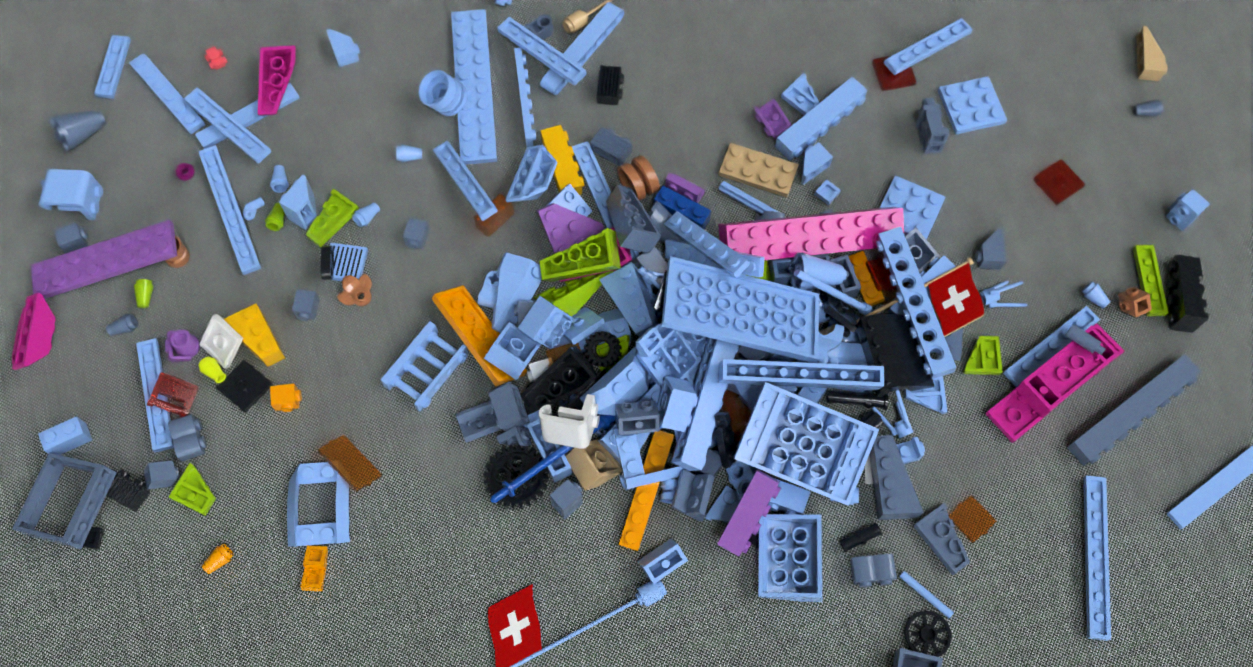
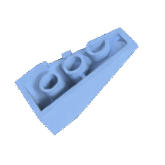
M507 252L504 253L497 271V276H499L498 286L495 290L497 302L494 305L492 329L500 334L509 322L513 325L518 322V316H514V306L518 305L519 300H531L542 280L539 264L531 259Z
M619 309L605 311L598 315L603 318L605 324L590 335L601 331L611 333L617 338L629 335V344L631 343L628 322ZM590 335L575 345L562 336L559 344L554 348L556 360L570 347L574 346L585 354L584 346H587L585 342L590 339Z

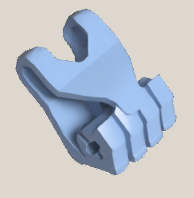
M836 324L834 330L827 335H822L818 331V360L815 363L838 364L837 355L843 338L844 326ZM799 359L795 360V362L799 363H811Z

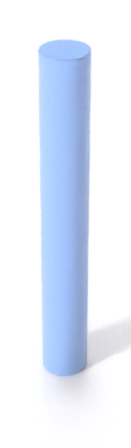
M903 571L899 576L948 619L953 615L954 612L907 572Z

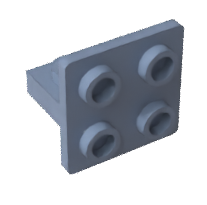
M685 469L681 470L672 508L698 521H703L714 476L710 474L694 475Z

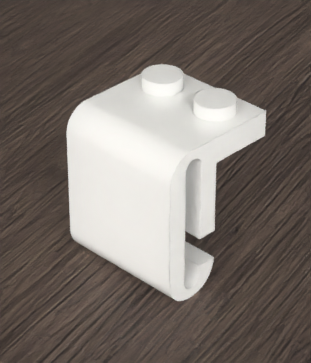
M586 395L582 410L559 407V417L552 416L551 405L542 406L539 410V419L543 440L548 443L579 449L586 448L590 443L594 428H598L600 416H597L598 404H596L595 395Z

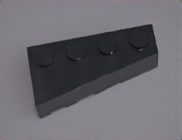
M1177 254L1169 261L1167 266L1169 272L1167 283L1169 288L1167 299L1169 313L1167 321L1169 323V330L1193 333L1209 319V314L1204 313L1207 301L1202 299L1205 288L1203 284H1200L1203 277L1201 261L1198 257Z

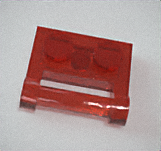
M160 372L146 405L150 407L156 406L180 415L179 418L187 416L199 386ZM161 394L185 405L181 408L157 399V396Z

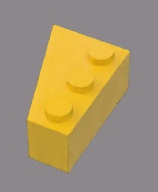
M257 303L224 318L243 337L241 343L267 367L285 359Z

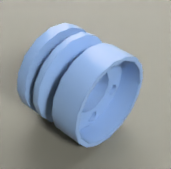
M433 70L429 72L419 85L418 94L420 100L444 116H453L464 107L467 99L465 86L444 71Z

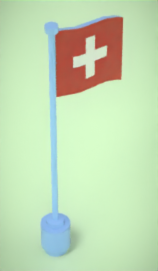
M661 580L655 584L650 581L637 588L636 599L542 649L541 627L534 604V584L488 607V625L495 649L496 667H518L639 602L640 606L643 604L645 607L663 599L667 591Z

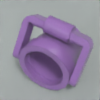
M168 331L165 340V351L168 353V360L172 362L191 361L192 357L200 350L199 340L190 334L189 331Z

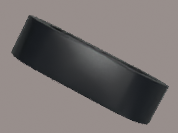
M322 246L321 278L322 280H332L334 277L333 246Z

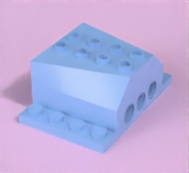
M764 382L734 459L849 506L879 429Z

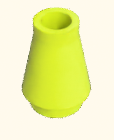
M205 357L199 362L200 372L213 379L216 383H221L226 379V374L222 371L215 358Z

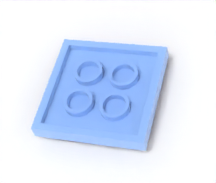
M989 76L941 86L938 89L955 135L1002 125L1007 121Z
M895 175L880 208H903L904 235L906 236L916 227L927 240L946 197Z

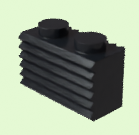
M600 66L597 104L618 105L619 99H622L623 89H620V84L624 85L625 74H621L620 66Z
M120 469L114 477L107 496L130 510L137 512L150 494V491L145 488L146 484L137 478L135 481L129 479L131 475Z

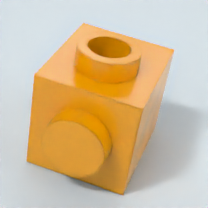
M294 383L270 386L271 406L275 411L291 412L293 409L299 408V401H302V393Z

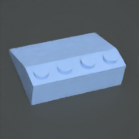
M767 514L766 517L762 516L759 520L761 527L759 529L758 597L799 602H823L821 515Z

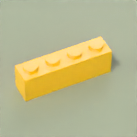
M561 125L540 130L543 146L558 162L553 174L558 191L560 192L567 184H571L577 193L581 195L582 187L585 185L582 176H579L577 173L579 166L577 161H573L572 156H574L572 146H568L567 141H569L567 131H563Z

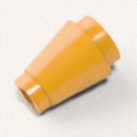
M221 544L215 547L201 566L205 572L211 574L230 562L234 554L227 545Z

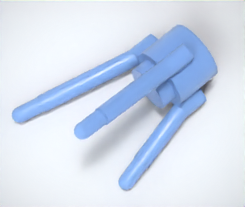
M1006 280L991 288L984 289L980 292L983 304H989V308L1027 307V303H996L997 300H1000V292L1022 285L1024 282L1019 281L1007 285L1009 281Z
M897 390L895 393L898 402H895L901 420L894 423L895 428L876 407H872V410L881 416L883 423L889 428L892 435H898L900 439L913 433V430L908 420L899 390Z

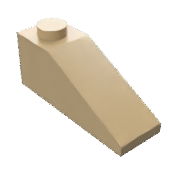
M1142 26L1136 36L1138 79L1159 81L1167 73L1168 69L1165 55L1147 26Z

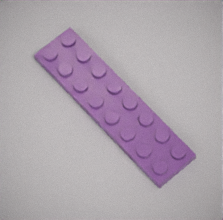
M170 220L160 222L32 264L33 294L40 293L46 299L176 257L177 248L173 222Z

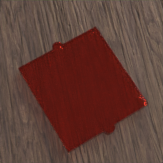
M878 258L877 260L865 263L878 291L897 289L890 282L889 275L891 273L889 268H885L883 259Z

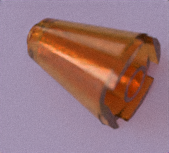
M727 390L724 392L723 405L719 411L729 412L732 420V430L735 434V443H740L752 411L736 393Z

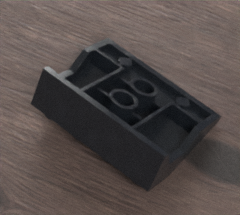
M874 314L860 317L857 323V332L867 366H884V387L875 390L877 397L897 390L907 389L909 391H916L934 387L930 374L927 375L923 367V363H925L923 356L920 357L917 352V340L912 338L909 330L911 327L910 322L905 320L904 315Z

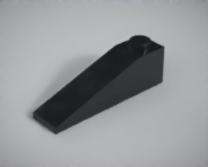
M576 346L570 347L521 394L527 415L540 410L544 405L554 404L584 390L597 378L590 361Z

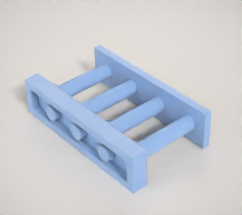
M431 321L428 322L381 378L383 386L389 391L392 387L397 386L416 400L414 405L419 412L429 406L434 394L460 363H464L468 357V350L464 344L457 350L437 336V327ZM434 342L453 355V357L447 364H444L427 352L426 346ZM417 357L424 358L441 370L435 379H432L413 365ZM409 371L429 385L427 389L420 394L403 382L401 376L405 372Z

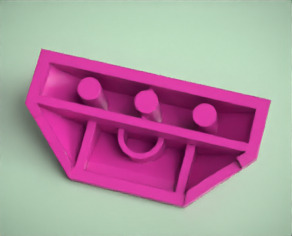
M40 293L26 297V305L20 315L12 352V369L14 370L27 367L48 355L52 348L51 340L55 331L54 324L56 318Z

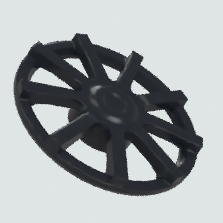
M920 611L911 616L906 623L904 635L911 651L919 652L915 647L921 642H924V654H927L929 644H931L936 653L932 656L940 657L949 649L952 640L951 629L947 621L939 614L932 611ZM926 614L935 616L931 626L927 624ZM922 615L923 627L914 620ZM940 619L946 627L936 630L934 627ZM912 623L919 629V632H909L910 624ZM947 631L948 641L937 637L938 633ZM909 636H919L920 639L912 645ZM935 641L946 645L941 652L937 648Z

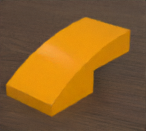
M307 545L303 561L304 572L300 586L302 591L323 592L328 557L327 546Z

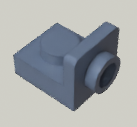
M514 426L497 436L499 444L513 446L517 443L520 446L532 445L530 433L525 427Z

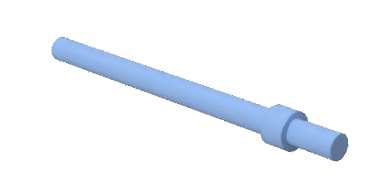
M799 269L794 272V276L858 309L863 315L875 311L871 305L865 302L861 303Z

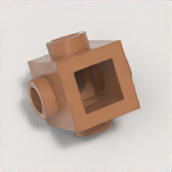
M1131 287L1118 294L1121 311L1133 317L1141 316L1152 310L1150 294L1145 291Z

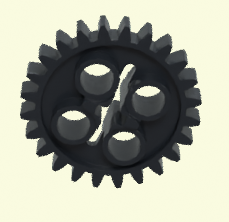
M510 445L509 451L502 448L503 454L501 455L495 452L496 459L489 458L492 465L485 466L489 472L483 473L484 477L488 478L484 481V485L489 486L486 488L487 493L493 492L490 498L503 488L502 482L507 481L511 483L516 479H513L512 473L504 466L505 464L509 465L516 476H520L542 460L541 455L535 457L536 450L529 453L528 446L521 450L520 445L517 446L516 450L513 449L512 445ZM514 461H523L520 467L513 466ZM543 469L537 473L534 481L523 483L528 487V490H524L522 486H519L520 492L514 497L505 496L497 502V505L504 502L503 506L505 509L511 504L512 510H515L516 505H519L520 509L523 510V504L526 503L527 506L531 507V500L537 503L536 496L543 497L541 489H547V485L543 482L549 481V477L544 476L549 473L548 469ZM500 473L507 474L504 480L497 479Z

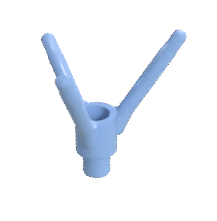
M643 266L637 270L647 286L649 296L653 294L652 284L657 289L660 288V284L656 282L657 277L663 278L664 273L651 272Z

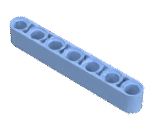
M608 2L563 54L582 67L622 20L624 10ZM549 69L543 76L540 86L553 95H558L568 81Z

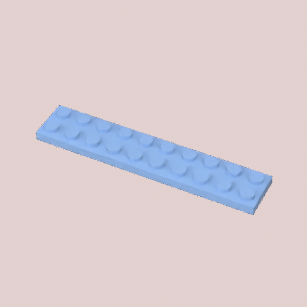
M486 10L451 12L455 79L461 82L467 91L464 107L458 112L460 158L465 165L497 162Z

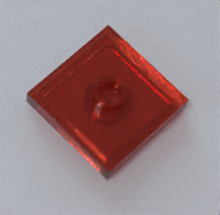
M891 56L873 59L872 64L882 91L916 85L917 81L912 67L894 75L884 64L885 59Z
M1062 159L1036 175L1033 179L1057 206L1086 186Z

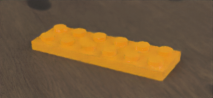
M462 285L434 294L432 297L433 302L493 384L499 386L514 380V378L484 359L500 333L492 329L491 321L465 286ZM526 368L523 370L519 378L525 376V374L527 373Z

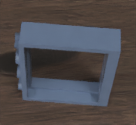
M49 453L12 529L27 536L81 550L117 472L104 465ZM64 467L91 472L93 474L64 536L61 537L34 530Z

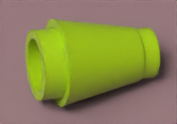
M275 203L265 219V226L269 230L279 231L283 227L285 213L280 203Z
M138 279L136 284L133 285L137 307L149 308L154 286L151 280Z

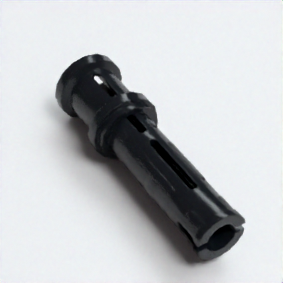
M828 390L827 402L863 405L867 409L879 407L887 410L888 393L877 397L871 391L853 393Z

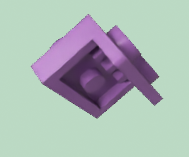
M774 98L761 108L754 107L757 112L754 115L759 123H764L765 127L763 129L769 137L772 135L777 140V137L792 126Z
M669 173L666 177L665 187L696 203H699L705 194L704 189L676 174Z

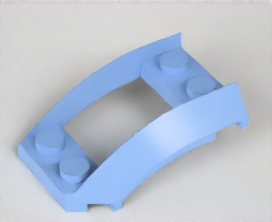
M613 429L627 489L679 477L680 471L684 469L691 472L686 468L678 466L645 474L636 438L637 434L619 435L618 429ZM673 430L677 444L681 431Z
M340 461L307 463L297 466L288 487V547L350 542L349 487L351 477L345 471ZM337 482L336 522L298 525L299 484Z

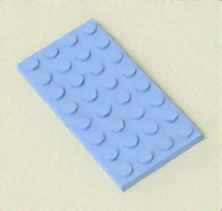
M670 256L667 266L661 326L815 363L818 360L819 294L743 274L735 278L723 269Z

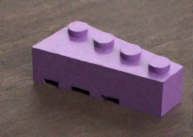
M760 470L756 471L717 545L738 557L742 552L747 553L751 542H749L751 535L756 536L761 527V524L758 523L762 516H767L771 508L768 505L771 498L776 499L781 490L778 487L780 481Z

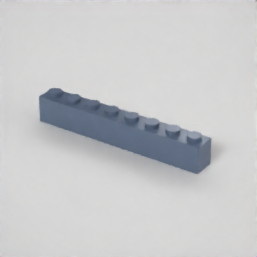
M1184 354L1069 445L1067 449L1083 466L1088 462L1091 464L1095 463L1101 458L1099 453L1103 450L1105 453L1116 446L1113 443L1118 439L1121 442L1130 435L1127 432L1129 429L1132 428L1135 431L1143 424L1141 420L1144 417L1150 419L1157 413L1155 409L1158 406L1161 408L1165 407L1171 402L1169 397L1173 395L1176 398L1185 391L1182 387L1186 384L1189 387L1198 380L1196 376L1202 371Z

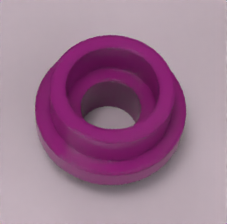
M180 163L175 171L177 178L182 181L191 179L195 173L193 166L188 163Z

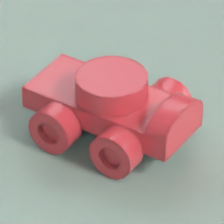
M214 46L205 50L207 55L204 57L207 62L211 61L208 63L211 69L218 70L226 66L225 63H228L225 56L221 57L224 55L221 49L217 50Z

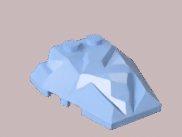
M662 323L649 328L636 341V349L638 350L636 357L654 382L662 388L665 377L669 376L689 381L694 388L708 337L661 326Z

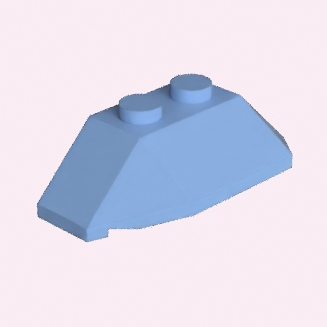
M543 145L527 147L505 199L506 202L536 200L548 189L558 162Z
M636 347L580 397L583 404L587 394L595 395V401L598 404L597 414L615 416V404L635 403L648 391V372L636 357L638 352Z

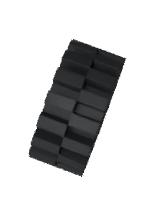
M604 331L595 332L594 335L589 336V340H586L587 346H584L586 350L585 356H588V360L595 366H612L614 362L619 360L618 356L622 354L620 353V349H622V346L619 345L621 343L620 340L616 339L617 337L611 333ZM601 342H606L610 347V351L605 357H600L596 351L597 345Z

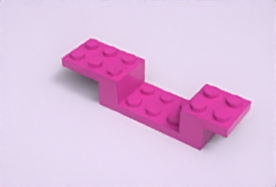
M1097 323L1094 326L1091 325L1085 332L1101 341L1100 345L1106 348L1102 355L1097 352L1091 353L1072 341L986 412L988 418L1012 443L1124 352Z

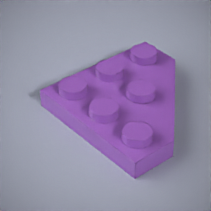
M555 203L537 210L554 254L570 248V246L578 244L588 237L597 235L605 230L601 222Z

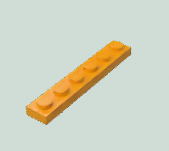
M661 430L654 432L643 466L645 474L664 470L673 442V434ZM660 481L636 488L619 542L620 546L635 551L639 550Z

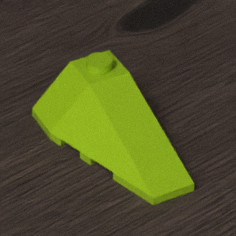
M614 271L586 276L581 279L565 281V286L557 289L553 286L533 298L537 300L541 296L572 317L602 285L599 279Z

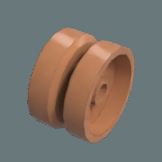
M639 155L631 160V164L626 162L617 168L621 185L632 188L639 201L646 198V193L651 195L660 190L657 175L644 156Z

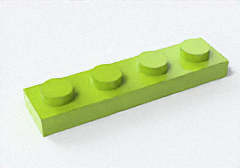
M1135 245L1133 253L1142 291L1150 294L1152 310L1147 312L1146 316H1166L1168 308L1154 245Z

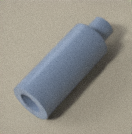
M1074 324L1065 335L1091 353L1097 352L1102 355L1106 349L1100 345L1101 341Z

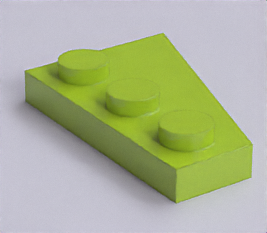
M334 188L330 192L331 196L328 202L325 201L323 204L322 212L319 216H316L306 233L308 239L320 248L352 218L354 211L359 210L355 203Z

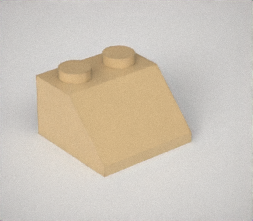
M597 440L590 441L586 448H574L565 456L585 491L596 488L623 472L619 462Z

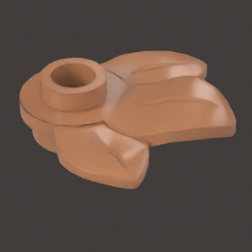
M363 274L359 279L351 275L343 277L342 286L344 291L337 295L338 300L347 306L353 304L361 307L368 305L372 299L370 292L372 281L370 277L366 274ZM361 294H364L363 299H359Z

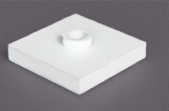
M215 314L212 315L199 345L226 369L231 366L243 337L223 318Z

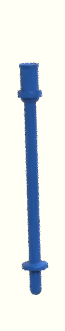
M598 415L600 416L598 428H594L593 434L599 429H608L610 424L616 420L615 416ZM561 446L511 483L507 481L502 482L503 488L491 496V502L497 503L507 495L514 497V490L574 447Z

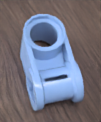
M490 271L486 275L478 296V305L494 309V305L497 302L495 290L499 282L497 271Z

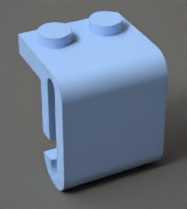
M48 169L39 206L52 210L53 205H58L60 211H80L88 220H95L96 214L99 212V201L103 195V187L91 173L84 170Z

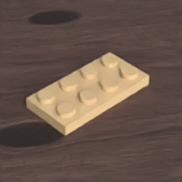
M730 143L718 176L787 198L799 164Z

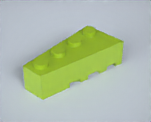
M607 228L597 235H592L564 251H559L539 261L542 280L554 282L621 269L616 231Z

